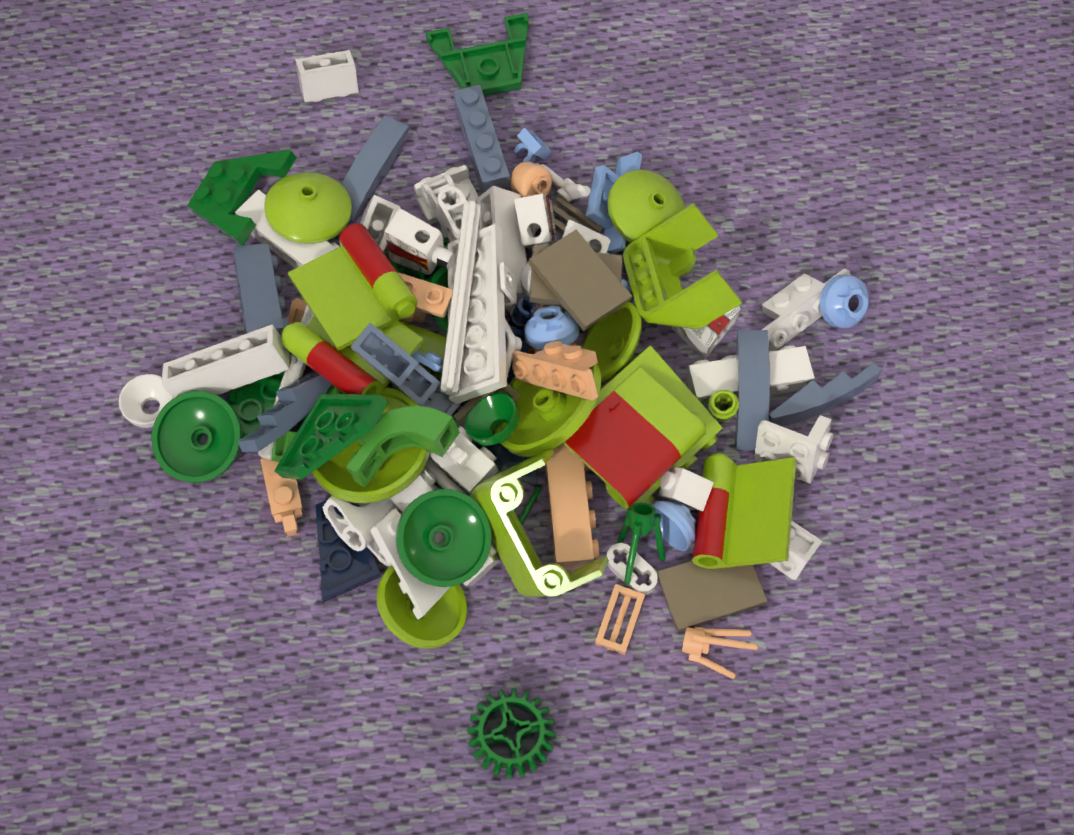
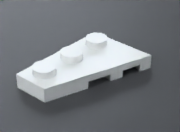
M394 508L370 531L386 562L394 567L401 582L398 584L403 594L408 593L415 607L412 611L418 620L426 614L450 587H437L425 584L406 570L396 548V529L401 514Z

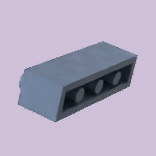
M476 85L453 91L455 112L481 194L492 186L510 191V174L481 86Z
M269 243L234 246V265L245 334L273 324L281 335L283 329L289 323L288 318H282L281 315L285 314L284 296L278 297V293H281L282 289L280 275H274V272H278L276 255H271Z

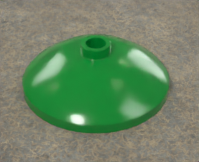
M205 391L183 393L170 400L156 417L151 435L153 453L159 465L170 476L189 483L208 482L224 474L235 462L240 451L238 440L242 438V427L236 411L223 398ZM206 434L208 441L202 445L200 442L201 437Z
M439 489L418 496L405 508L396 529V548L402 564L413 577L432 586L451 587L468 581L483 567L491 548V528L484 510L470 496L456 490ZM438 531L443 536L439 544L434 541V534Z

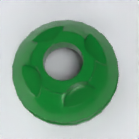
M495 393L479 400L470 409L465 420L466 433L479 445L488 446L503 443L511 437V434L518 425L520 418L519 408L515 401L507 394ZM507 423L503 430L493 434L499 424Z

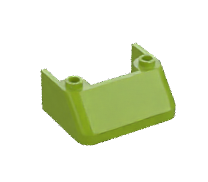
M695 203L631 242L623 252V260L639 315L647 323L699 329L742 304L739 296L717 269L687 288H682L679 277L693 269L696 262L694 251L718 237L716 230Z
M551 448L480 482L471 493V498L481 506L489 520L491 541L516 589L525 597L558 596L602 576L609 562L605 555L568 573L561 565L556 563L542 565L513 509L518 507L524 498V489L519 477L546 465L554 454Z

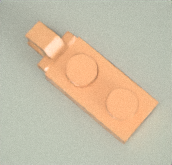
M262 458L260 461L272 516L276 523L283 522L287 537L298 535L299 530L296 518L303 517L302 511L304 509L297 479L282 478L274 471L279 462Z

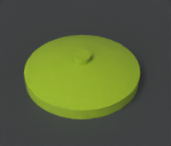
M595 364L589 369L592 371L599 396L601 372L598 364ZM515 376L509 384L520 394V397L515 401L520 411V418L511 437L501 444L511 453L522 457H532L550 448L554 449L570 438L581 427L593 410L598 398L591 401L522 382ZM507 423L499 424L494 430L495 434L503 430Z
M385 387L379 394L388 402L382 414L401 407L419 406L404 393L392 388ZM355 441L313 471L312 474L324 490L339 499L354 503L378 502L393 497L410 486L423 471L430 456V451L419 447H408L396 451L385 460L365 488L354 481L346 468L351 456L361 448L358 441Z

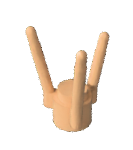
M695 626V628H686L682 652L690 654L689 661L701 663L720 674L734 679L736 677L735 673L701 656V653L708 654L710 644L757 650L758 645L711 637H749L752 635L750 630L706 629Z

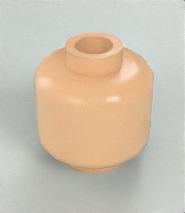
M528 161L517 165L510 177L512 191L520 194L521 198L538 194L547 196L552 185L550 172L544 166Z

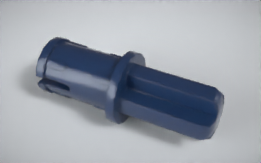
M526 296L525 299L522 297L518 304L510 310L508 324L522 330L536 311L537 304L529 302V296Z

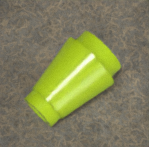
M719 390L710 397L708 407L710 412L720 422L725 423L731 421L738 411L739 401L733 392Z

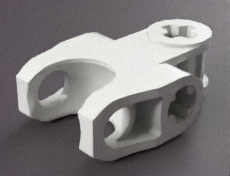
M447 173L439 180L429 184L427 182L422 184L421 190L427 205L441 225L444 238L448 237L449 241L453 242L459 239L463 205L468 201L460 189L456 188L451 176Z
M331 496L322 508L338 536L353 550L362 551L368 547L381 563L390 567L391 565H388L370 530L394 508L401 515L403 512L391 498L372 503H358L360 507H357L348 501ZM334 506L339 509V511L342 513L344 517H341L336 513Z

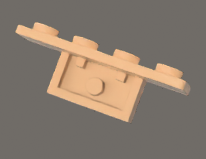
M398 273L418 301L414 313L410 317L401 320L406 322H412L413 320L423 323L427 313L441 318L446 315L451 304L453 289Z
M554 341L546 344L543 350L535 354L517 350L512 353V369L519 381L591 401L598 398L591 369H589L598 363L595 351L583 349L581 346L562 344L561 341Z

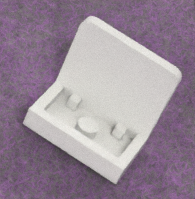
M820 415L808 436L766 420L761 421L757 432L755 461L763 462L794 457L796 459L795 479L811 484L818 469L824 470L830 453L826 451L833 439V433L829 432L832 419Z

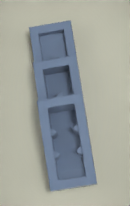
M384 115L355 158L341 183L351 199L352 211L349 221L353 223L357 221L367 199L371 200L382 177H386L410 129L408 125Z
M372 323L366 326L350 346L355 353L389 383L415 401L419 406L434 408L451 416L461 404H455L450 401L449 395L440 390L441 382L421 367L418 361Z
M873 362L853 379L843 371L822 388L813 379L769 414V422L785 426L825 413L854 398L873 385L882 370Z
M312 371L276 391L280 403L257 415L261 428L238 440L241 451L259 452L287 433L309 413L320 394H325L331 383L317 372Z

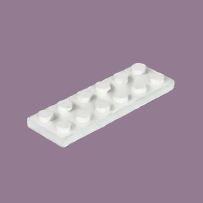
M496 223L478 231L459 391L457 394L449 395V400L455 404L507 386L504 292L501 289L500 263L503 262L502 228ZM459 239L448 243V250L456 254L454 263L448 269V288L453 289ZM449 306V308H448V322H449L450 306Z

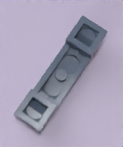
M737 330L736 360H738L737 398L739 408L736 420L735 447L736 450L755 451L758 426L763 420L769 421L770 362L768 330Z

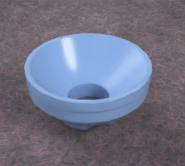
M845 274L830 279L820 295L821 314L824 320L833 327L849 328L857 325L865 316L869 305V294L865 284L860 279ZM853 295H856L859 299V305L852 312L849 309L848 302Z
M554 305L538 309L527 321L524 328L525 339L528 345L539 350H543L546 344L554 341H561L562 344L569 345L579 336L577 322L567 311Z
M656 501L652 506L656 509L655 514H661L662 538L673 548L679 551H687L695 541L696 521L692 517L690 510L682 503Z

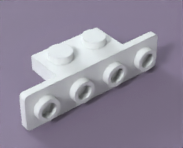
M843 269L835 276L851 274L849 270ZM804 273L762 304L763 312L774 319L773 322L762 329L768 330L769 352L778 350L822 317L819 300L827 282L822 283Z

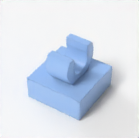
M525 127L517 135L523 143L518 144L514 152L521 155L524 151L528 150V155L524 158L523 162L534 163L537 156L545 160L552 153L534 132Z

